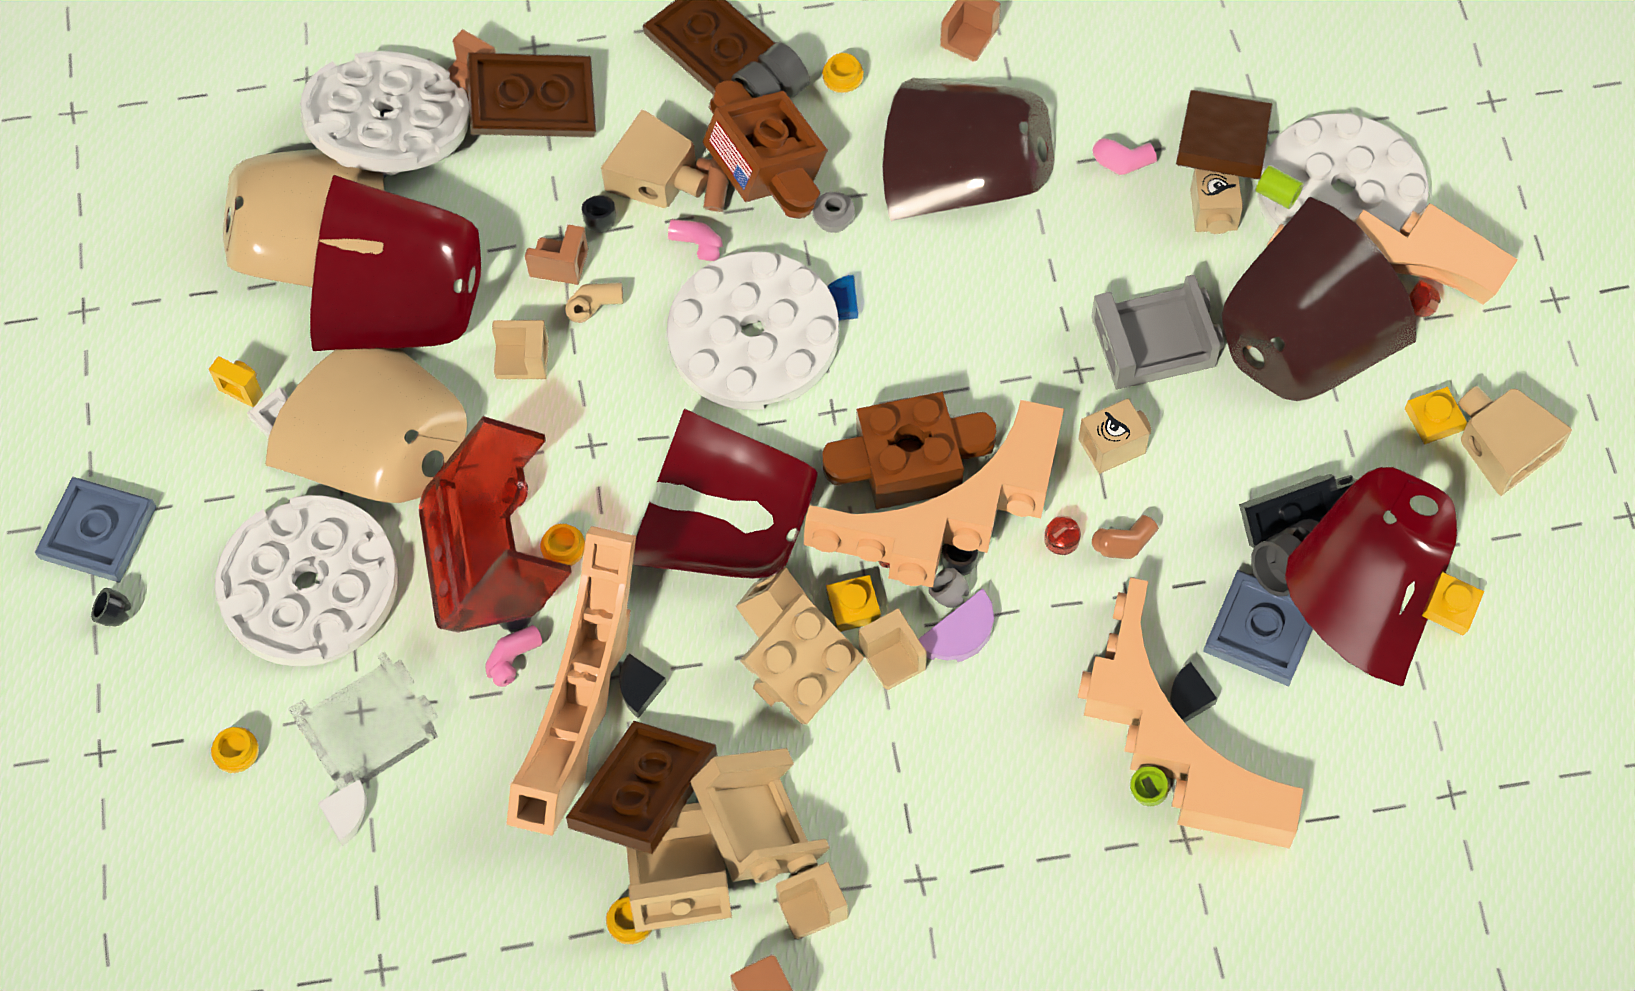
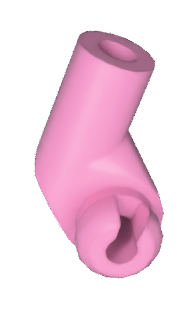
M1104 138L1098 140L1093 146V155L1097 162L1120 175L1128 174L1157 161L1156 152L1150 143L1130 150L1116 141Z
M670 220L669 240L698 244L697 257L700 260L715 261L719 259V248L723 247L722 238L708 225L700 222Z
M531 625L498 640L485 664L487 677L492 678L495 685L504 687L512 683L516 676V669L512 666L516 657L542 645V637L536 626Z

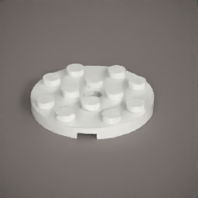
M362 52L355 54L354 61L338 66L332 61L312 75L306 83L301 96V120L304 131L310 141L320 151L336 160L340 165L381 172L385 175H396L402 171L415 170L434 164L450 155L461 144L468 129L469 101L464 88H458L449 79L450 73L429 60L399 52ZM382 109L392 110V112H385L384 117L380 116Z
M1347 113L1319 115L1302 120L1284 130L1266 151L1262 174L1271 165L1304 183L1303 189L1291 209H1287L1257 193L1263 216L1274 232L1280 224L1285 226L1308 197L1334 206L1351 220H1354L1365 210L1396 231H1399L1412 211L1419 214L1426 207L1429 188L1426 171L1421 159L1402 136L1377 121ZM1337 179H1340V182L1350 185L1351 188H1354V191L1348 194H1341L1334 190L1331 185L1336 183Z
M737 253L709 263L684 283L673 300L669 311L667 339L670 353L680 376L702 397L719 405L735 409H765L764 405L775 403L789 398V401L800 397L816 385L824 376L834 359L838 347V313L835 301L826 284L804 264L775 253ZM759 321L765 328L760 335L754 337L746 336L742 333V326L745 327L750 323H758Z
M308 495L289 498L290 503L278 506L267 512L262 509L246 520L226 544L220 556L215 576L216 600L218 601L221 615L233 636L241 645L258 657L287 666H313L328 663L362 646L377 632L387 618L394 603L398 585V568L393 549L383 529L375 519L363 509L347 501L328 496ZM310 571L318 574L319 583H315L309 588H302L301 590L295 586L296 579L302 573Z

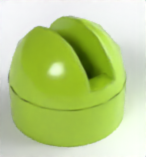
M1146 766L1133 774L1130 781V789L1134 798L1140 804L1156 806L1167 798L1169 782L1160 769ZM1149 777L1159 793L1154 798L1150 797L1148 790L1142 783L1143 780Z

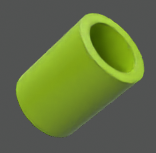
M1269 165L1262 174L1255 192L1287 209H1291L1297 201L1304 183Z

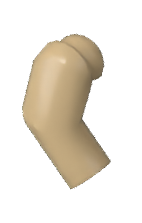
M622 283L582 285L566 303V315L570 320L581 323L588 320L602 305L623 304Z

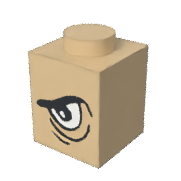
M1194 168L1190 192L1195 232L1222 234L1238 230L1243 208L1239 176Z
M1129 398L1082 418L1078 439L1096 470L1101 474L1146 454L1151 427L1146 415L1141 410L1136 411Z

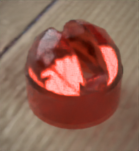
M1419 279L1409 295L1415 316L1429 317L1435 314L1436 311L1428 307L1431 300L1439 304L1441 303L1438 290Z
M1062 515L1055 517L1046 526L1044 535L1045 545L1055 554H1070L1079 546L1081 531L1077 522L1071 517ZM1064 527L1068 528L1055 539L1053 534Z

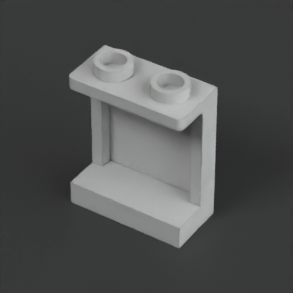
M1195 275L1185 276L1184 286L1180 289L1115 303L1111 292L1094 295L1091 318L1116 390L1216 367L1219 350L1224 348L1223 334L1219 324H1213L1209 315L1211 305L1208 292L1204 287L1199 288Z

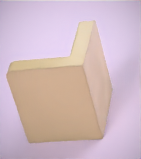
M494 320L492 322V332L496 343L495 377L497 379H546L549 341L544 320Z
M785 567L778 574L755 582L736 605V608L760 638L797 594H804L807 598L808 596Z
M899 608L859 629V648L885 689L890 690L926 670L927 653Z
M828 862L775 885L777 901L793 937L797 940L848 919L846 900Z

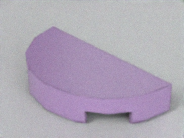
M982 588L918 639L924 647L928 659H956L957 662H960L978 654L990 639L994 614L992 602Z

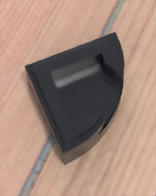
M630 653L627 655L620 671V688L626 706L639 718L664 688L666 679Z
M1191 662L1182 668L1176 676L1170 694V705L1185 723L1214 706L1217 701V697Z

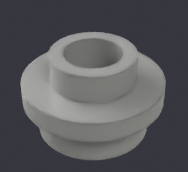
M828 192L818 197L813 208V218L817 225L830 233H837L846 229L853 221L855 215L852 200L839 192ZM830 208H838V209H840V210L837 211V212H830V211H828V209H830Z

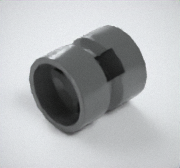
M777 42L760 54L758 63L750 62L732 76V81L741 83L751 98L785 91L791 99L810 84V77L799 56L788 45Z
M1303 519L1254 547L1251 554L1253 573L1259 584L1267 592L1275 596L1289 595L1285 580L1288 557L1317 526L1318 521Z

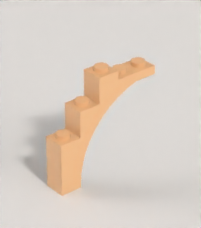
M1431 203L1419 214L1412 211L1399 231H1396L1365 210L1353 220L1380 249L1396 273L1414 275L1440 282L1459 290L1481 304H1485L1497 294L1518 260ZM1280 224L1279 227L1276 229V231L1268 241L1267 246L1285 227L1283 224ZM1247 345L1244 347L1250 349L1252 346Z
M1020 400L1014 424L1005 442L994 457L963 484L924 503L898 510L866 514H851L809 505L805 519L804 545L814 547L822 552H839L858 556L870 562L890 563L889 579L898 580L909 586L922 585L933 588L944 543L965 551L977 549L978 551L988 553L997 510L1007 511L1020 517L1031 516L1041 519L1064 408Z
M591 526L586 533L580 585L562 661L538 732L521 768L511 783L506 825L553 836L585 781L590 740L606 715L610 676L626 650L631 610L627 609L636 541V536L594 526Z
M1130 577L1127 594L1121 592L1117 594L1113 619L1121 620L1119 635L1109 634L1105 658L1095 656L1093 671H1083L1078 698L1086 699L1084 716L1129 725L1124 752L1133 753L1130 770L1137 771L1142 767L1152 766L1160 769L1166 777L1177 779L1172 800V807L1180 808L1177 825L1290 849L1297 833L1303 789L1266 779L1227 760L1205 744L1179 717L1160 689L1150 667L1144 647L1140 621L1148 581Z

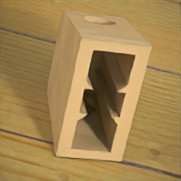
M641 109L601 167L605 191L661 208L669 207L680 190L699 198L706 189L708 179L707 174L695 169L696 156L694 144L643 109Z
M1475 386L1458 403L1471 417L1461 437L1462 445L1500 496L1504 495L1561 452L1572 432L1568 425L1518 389H1510L1493 402L1478 386Z

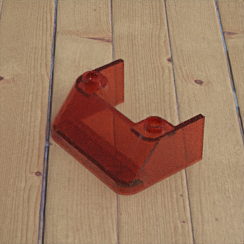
M482 416L424 489L419 504V518L435 623L438 628L460 633L530 618L544 607L547 600L572 573L570 565L516 551L510 516L518 507L524 504L528 495V484L525 481L523 468L545 443V434Z

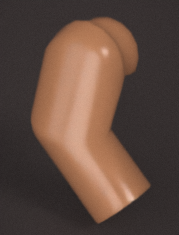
M701 157L697 160L695 169L708 175L703 208L713 212H723L728 177L713 157L711 159Z
M1141 515L1129 530L1098 529L1092 536V547L1105 557L1132 559L1138 555L1159 528L1153 519L1146 515Z

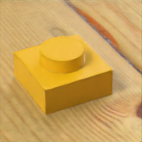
M218 356L208 369L219 391L251 407H255L263 396V392L256 379V372L241 361L236 360L232 363Z
M1448 387L1410 399L1405 406V410L1424 445L1462 432L1467 425V421Z
M1442 572L1436 579L1422 616L1464 636L1471 627L1484 591Z
M870 575L826 585V594L835 626L840 632L866 626L881 618Z

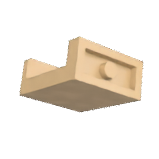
M787 748L713 757L690 781L733 882L754 879L756 883H761L776 877L778 874L791 873L792 876L798 875L817 867V860L830 849L826 839L807 841L780 778L794 765Z
M690 803L683 807L652 855L626 847L630 885L628 886L629 898L636 932L732 918L725 862L700 803Z

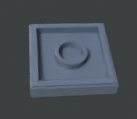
M72 476L35 554L41 560L120 583L155 511L156 505L152 499Z
M1237 570L1203 652L1289 687L1313 628L1304 619L1292 601L1290 594L1287 596H1275L1267 592L1259 584L1255 576Z

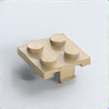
M797 594L740 659V662L751 673H755L759 677L754 682L753 689L771 707L775 702H783L790 709L789 712L801 724H808L862 661L864 656L804 594Z

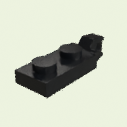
M1332 474L1320 475L1239 504L1249 546L1254 548L1262 541L1277 533H1281L1286 528L1303 519H1313L1320 522L1357 479L1353 478L1352 475L1335 479V476Z

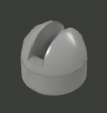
M955 568L942 570L936 575L933 588L929 587V594L939 604L948 608L962 605L964 602L962 596H967L969 593L967 581Z

